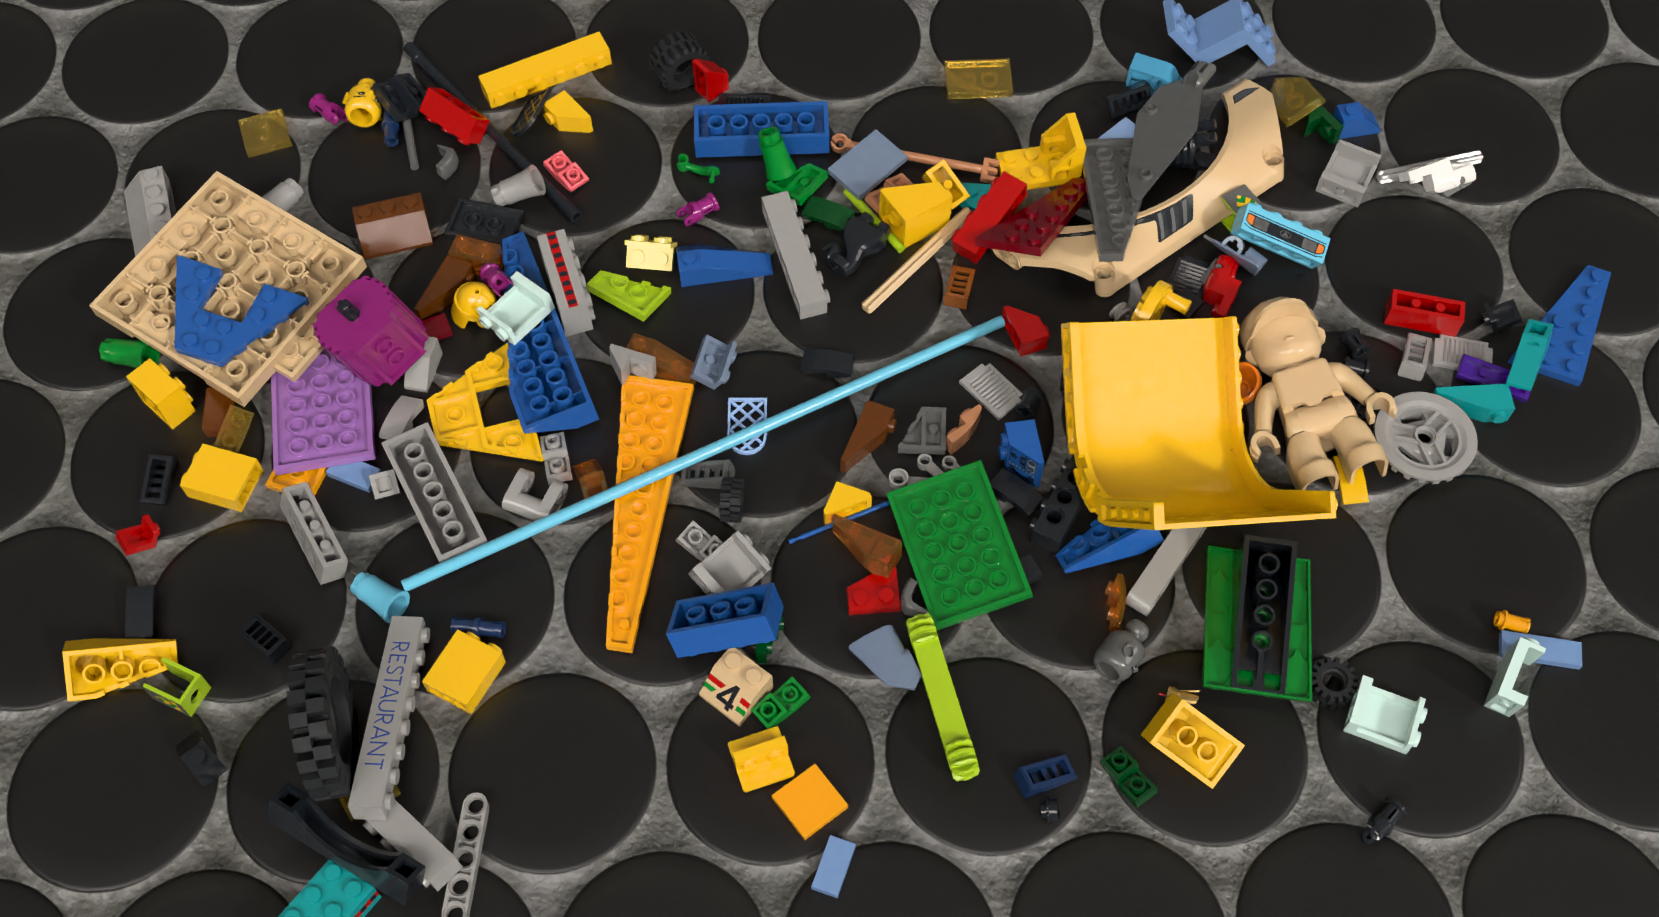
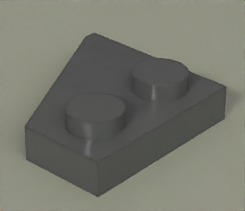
M921 407L916 415V420L911 423L905 438L899 443L898 453L945 455L946 407Z

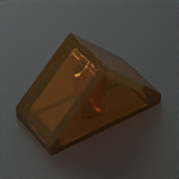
M596 459L572 466L584 499L608 489L604 472Z

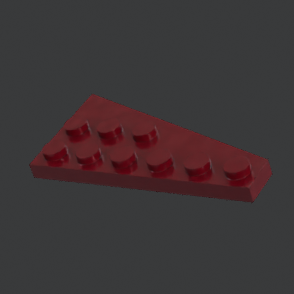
M1084 178L1069 180L976 237V246L1041 257L1088 198Z

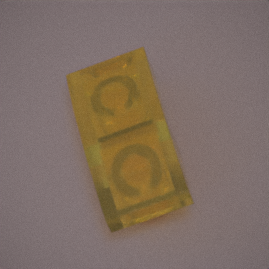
M230 404L213 447L239 453L254 413Z

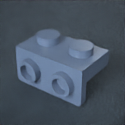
M705 335L698 350L690 378L714 390L721 384H725L731 373L728 371L729 367L737 356L735 351L737 342L731 341L727 345L709 335Z

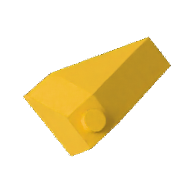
M92 638L65 641L62 653L68 702L97 699L104 696L107 692L117 688H124L134 681L144 677L149 678L168 670L160 660L162 657L178 663L176 639Z

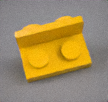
M777 726L728 743L731 757L743 792L745 793L794 777L795 775L788 755V745L785 736L781 735Z

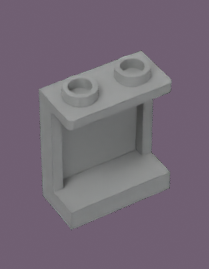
M1338 140L1315 191L1358 208L1376 171L1381 155L1352 143Z
M737 530L706 559L695 566L688 575L706 595L751 587L771 570V567L769 566L768 558L763 553H758L752 547L751 539L746 534H741Z

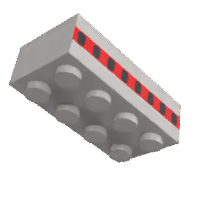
M564 229L537 236L543 264L566 337L593 330L592 320L596 319L592 307L593 304L590 294L586 289L587 285L584 275L580 270L581 267L578 256L575 254L572 237L567 238Z

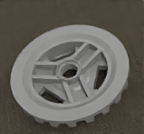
M1428 392L1404 393L1393 398L1397 406L1395 419L1389 417L1385 411H1379L1373 424V435L1377 443L1382 445L1389 464L1392 466L1391 470L1395 473L1397 471L1403 473L1404 478L1408 480L1415 478L1418 483L1423 484L1426 481H1431L1432 484H1439L1443 480L1446 482L1451 481L1454 477H1459L1463 474L1476 455L1478 440L1472 421L1459 406L1442 396ZM1410 419H1418V420H1420V421H1416V422H1412V423H1408V424H1403V423H1402V421L1410 420ZM1418 434L1428 435L1431 442H1422L1418 438ZM1446 438L1449 439L1451 444V457L1444 455ZM1399 449H1400L1402 452H1404L1406 455H1408L1410 458H1412L1414 461L1410 460V459L1407 458L1405 455H1403V454L1399 451Z

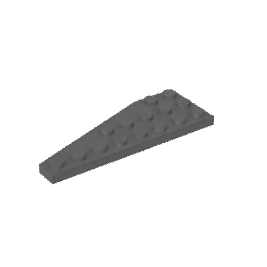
M1133 138L1084 139L1086 153L1082 169L1099 262L1123 261L1143 198L1141 200L1132 199L1127 180Z

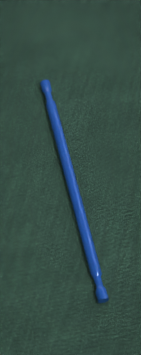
M889 501L882 502L801 534L796 538L788 539V542L792 544L797 540L805 539L886 507L890 503Z

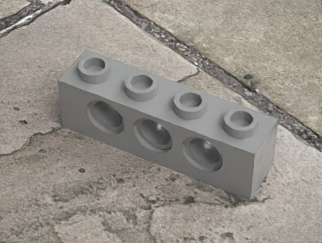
M303 482L282 488L280 507L320 585L344 578L348 559L308 483Z

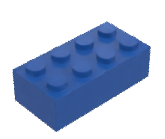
M774 583L677 600L666 635L677 658L718 652L736 647L742 648L758 643H768L775 641L777 638L784 606Z

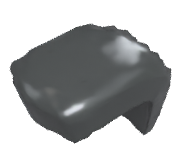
M437 145L443 158L437 163L436 171L442 179L447 180L457 170L459 159L453 148Z
M909 578L904 585L900 599V608L904 615L914 617L917 614H929L926 609L912 601L918 584L912 578Z

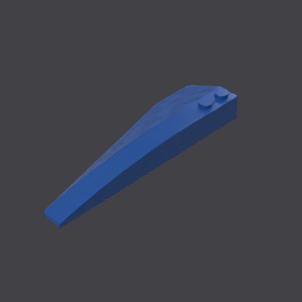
M524 231L502 239L504 273L510 278L518 271L548 292ZM511 283L505 289L504 294L513 287ZM555 309L516 345L508 341L509 394L524 434L577 429L599 420Z

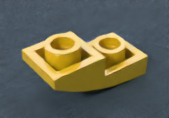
M1334 456L1333 464L1339 476L1341 505L1369 502L1362 466L1355 472L1354 484L1349 485L1338 457Z

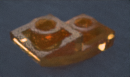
M1120 573L1117 574L1115 582L1109 581L1105 591V595L1109 596L1106 605L1110 606V610L1106 620L1111 621L1108 628L1110 632L1119 630L1126 606L1125 580L1123 574Z

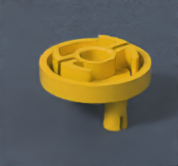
M1159 280L1154 287H1148L1130 321L1160 320L1166 306L1186 315L1192 301L1173 293L1171 284Z

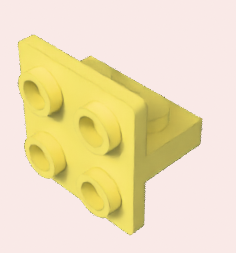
M636 234L631 235V239L624 241V245H627L626 267L673 271L674 249L677 247V242H672V237L658 236L654 237V240H649V235Z

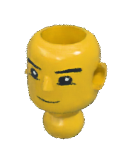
M371 78L361 79L358 85L352 87L349 92H346L342 104H345L344 112L346 118L350 123L361 128L373 126L378 120L382 119V104L375 97L373 90L370 89L376 83Z

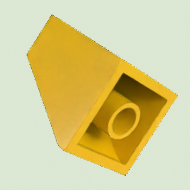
M940 182L883 188L880 190L879 219L890 225L891 232L907 248L939 231L950 221L952 194Z

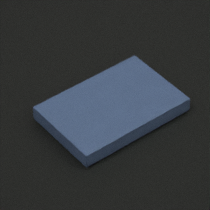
M875 129L828 168V174L860 200L907 161L908 156Z

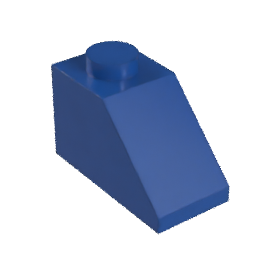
M1354 102L1337 105L1333 117L1344 126L1339 139L1380 133L1381 129L1374 113L1361 103Z

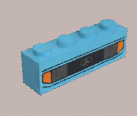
M1247 203L1238 208L1230 233L1311 269L1323 264L1331 239L1324 236L1321 231L1310 230L1303 227V224L1298 221H1290L1283 218L1280 213L1264 210L1257 203Z

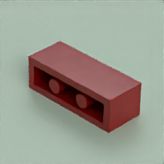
M428 87L419 109L421 113L426 115L428 121L439 124L444 132L454 134L458 137L457 140L465 145H470V143L480 144L490 122L489 119L443 88Z
M1393 289L1385 305L1384 324L1456 337L1464 323L1466 302Z

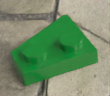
M808 163L786 179L773 183V181L767 182L766 187L768 191L774 194L788 191L790 199H794L797 205L802 206L828 178V173L826 170Z

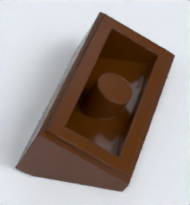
M206 388L202 430L206 437L232 436L235 401L214 388Z

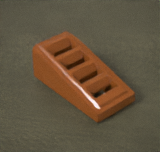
M953 265L943 305L967 309L976 269ZM956 273L969 275V277L956 275ZM955 279L967 281V283L955 281ZM953 285L961 286V287H966V288L963 289V288L953 287ZM954 291V292L964 293V295L956 294V293H951V292Z

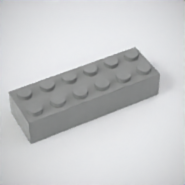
M428 422L382 442L387 457L439 563L488 542Z

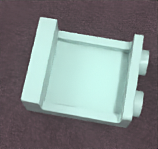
M518 271L510 277L514 286L488 310L481 306L476 309L480 316L479 322L483 327L488 330L491 328L502 341L508 340L513 345H516L555 309L550 294Z
M1520 637L1505 650L1483 706L1508 717L1524 707L1528 696L1512 690L1522 663L1531 665L1545 653L1546 648L1540 646L1538 641L1528 637Z
M1363 675L1358 682L1357 692L1352 698L1343 731L1407 754L1412 746L1417 747L1420 741L1421 732L1418 731L1419 723L1423 724L1428 709L1424 708L1426 699L1420 697L1417 701H1413L1372 686L1373 678Z

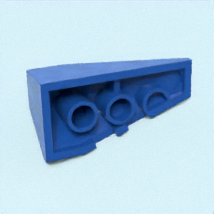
M702 244L676 247L681 287L773 275L770 253Z
M1095 519L1090 524L1091 528L1084 535H1077L1056 554V557L1065 573H1070L1142 554L1161 544L1164 540L1159 530L1110 527Z

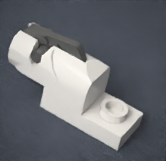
M1443 158L1400 172L1398 177L1400 182L1409 181L1410 184L1422 181L1426 192L1441 193L1444 197H1448L1472 184V181L1476 179V173L1472 163L1468 160L1450 163L1449 158Z

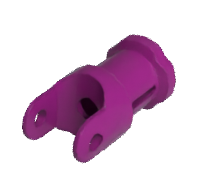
M322 93L315 94L311 98L309 108L313 112L322 114L326 121L332 124H337L339 119L343 122L349 121L345 118V112L342 107L335 102L326 100Z
M709 192L706 194V197L696 202L691 201L679 208L676 216L681 218L688 214L689 216L685 218L684 224L689 226L702 220L704 215L719 210V204L715 196Z
M486 263L482 266L480 270L481 279L488 283L490 289L498 296L502 297L500 293L510 283L514 286L511 279L504 272L500 271L497 264Z

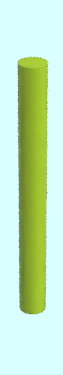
M844 190L843 194L861 213L866 212L873 217L874 227L882 222L861 199L858 200L848 190ZM891 232L886 240L898 253L903 252L906 247Z

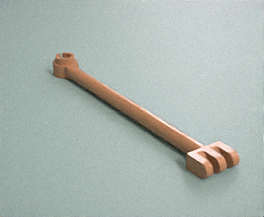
M841 133L835 134L831 138V148L836 153L850 151L859 143L851 141V139H848L846 135ZM838 143H842L844 145L840 148L836 147ZM901 150L908 156L907 160L936 165L944 159L952 169L981 174L980 182L992 183L996 178L991 175H997L998 169L994 167H999L1000 163L999 160L984 157L983 165Z

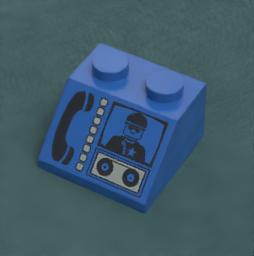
M1035 419L1005 423L1004 432L1000 433L1001 445H998L999 459L1004 460L1005 469L1033 487H1039L1044 459Z

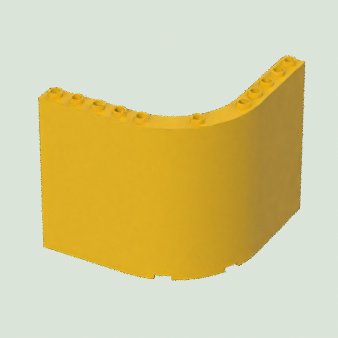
M1236 316L1120 322H1068L1061 324L1069 454H1074L1077 468L1073 470V474L1080 495L1090 513L1095 512L1098 515L1100 523L1110 527L1165 530L1336 518L1338 503L1334 491L1276 489L1261 478L1251 461L1244 438V423L1241 414L1243 399L1240 394L1242 375L1239 371L1241 352L1238 347L1239 324L1237 323Z

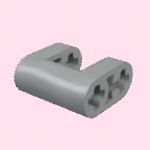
M520 468L504 495L502 508L536 521L560 510L568 493V484L554 480L544 498L540 499L528 494L533 485L535 473Z

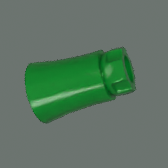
M771 126L759 131V146L765 164L767 179L779 181L793 175L796 171V166L788 153L779 129Z
M105 339V341L101 342L99 348L100 358L103 361L116 365L138 368L149 358L157 365L160 359V352L141 340Z

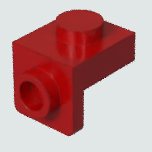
M146 514L142 516L140 525L116 531L115 538L127 556L155 548L157 538L160 535V529L158 524L153 522L150 516Z

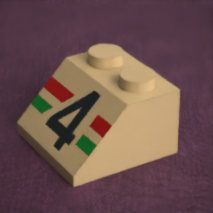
M730 648L714 664L699 696L740 727L752 713L751 709L773 689V677L739 650Z

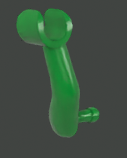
M686 154L678 156L677 168L681 172L689 170L702 176H710L709 183H714V177L720 174V170L716 166H699L689 163V157Z

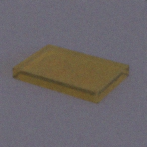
M1009 59L945 61L947 99L1013 97Z

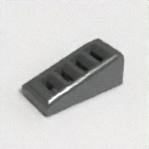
M730 459L700 461L682 469L680 485L683 487L721 489L723 477L735 476V467ZM692 470H695L694 478H691ZM702 471H705L704 478H701Z

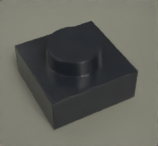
M1185 287L1179 296L1192 301L1188 312L1184 315L1175 309L1173 310L1184 319H1190L1203 305L1204 301Z

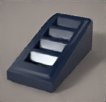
M1066 754L1020 766L1014 774V779L1024 799L1041 794L1077 778ZM1057 764H1059L1064 774L1063 776H1060L1056 767ZM1047 768H1049V770H1050V772H1051V774H1052V777H1053L1052 779L1050 778V776H1049V774H1048V772H1047V770H1046ZM1037 772H1039V775H1040V777H1041V779H1042V782H1040V780H1039V778H1038V776H1037V774H1036Z

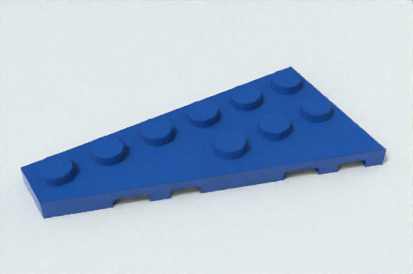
M1587 265L1541 320L1542 322L1554 324L1548 350L1538 373L1578 387L1582 383L1611 272ZM1517 350L1510 357L1507 363L1513 364Z

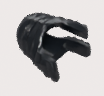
M1205 119L1198 121L1196 132L1216 129V120ZM1216 132L1192 136L1168 167L1174 166L1176 169L1182 167L1184 170L1187 168L1191 170L1198 169L1199 171L1207 170L1217 158L1218 153H1206L1199 151L1198 148L1216 144Z

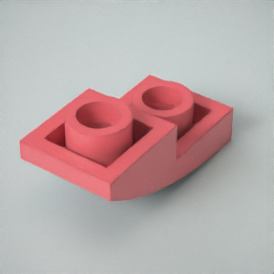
M562 150L543 162V166L570 192L589 181L587 175L576 162L572 163Z

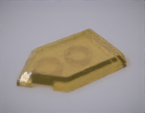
M1304 76L1275 78L1270 90L1273 94L1277 116L1287 127L1326 102Z

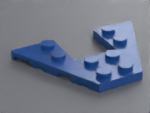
M178 255L174 348L177 353L223 367L234 356L244 352L247 349V345L257 338L262 339L279 323L287 321L289 315L303 305L308 306L310 302L307 297L264 284L242 323L205 311L203 308L221 280L223 272L219 268Z

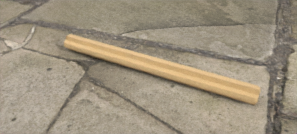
M964 207L862 302V309L868 314L872 313L949 241L957 229L963 227L967 215L972 210Z

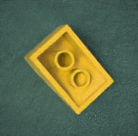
M1173 692L1141 734L1149 743L1212 789L1245 746Z

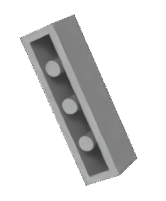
M394 800L393 809L388 812L387 820L364 819L366 822L362 826L373 837L379 834L383 838L380 843L387 851L403 852L426 866L422 883L426 888L431 885L439 891L463 867L457 858L396 800Z

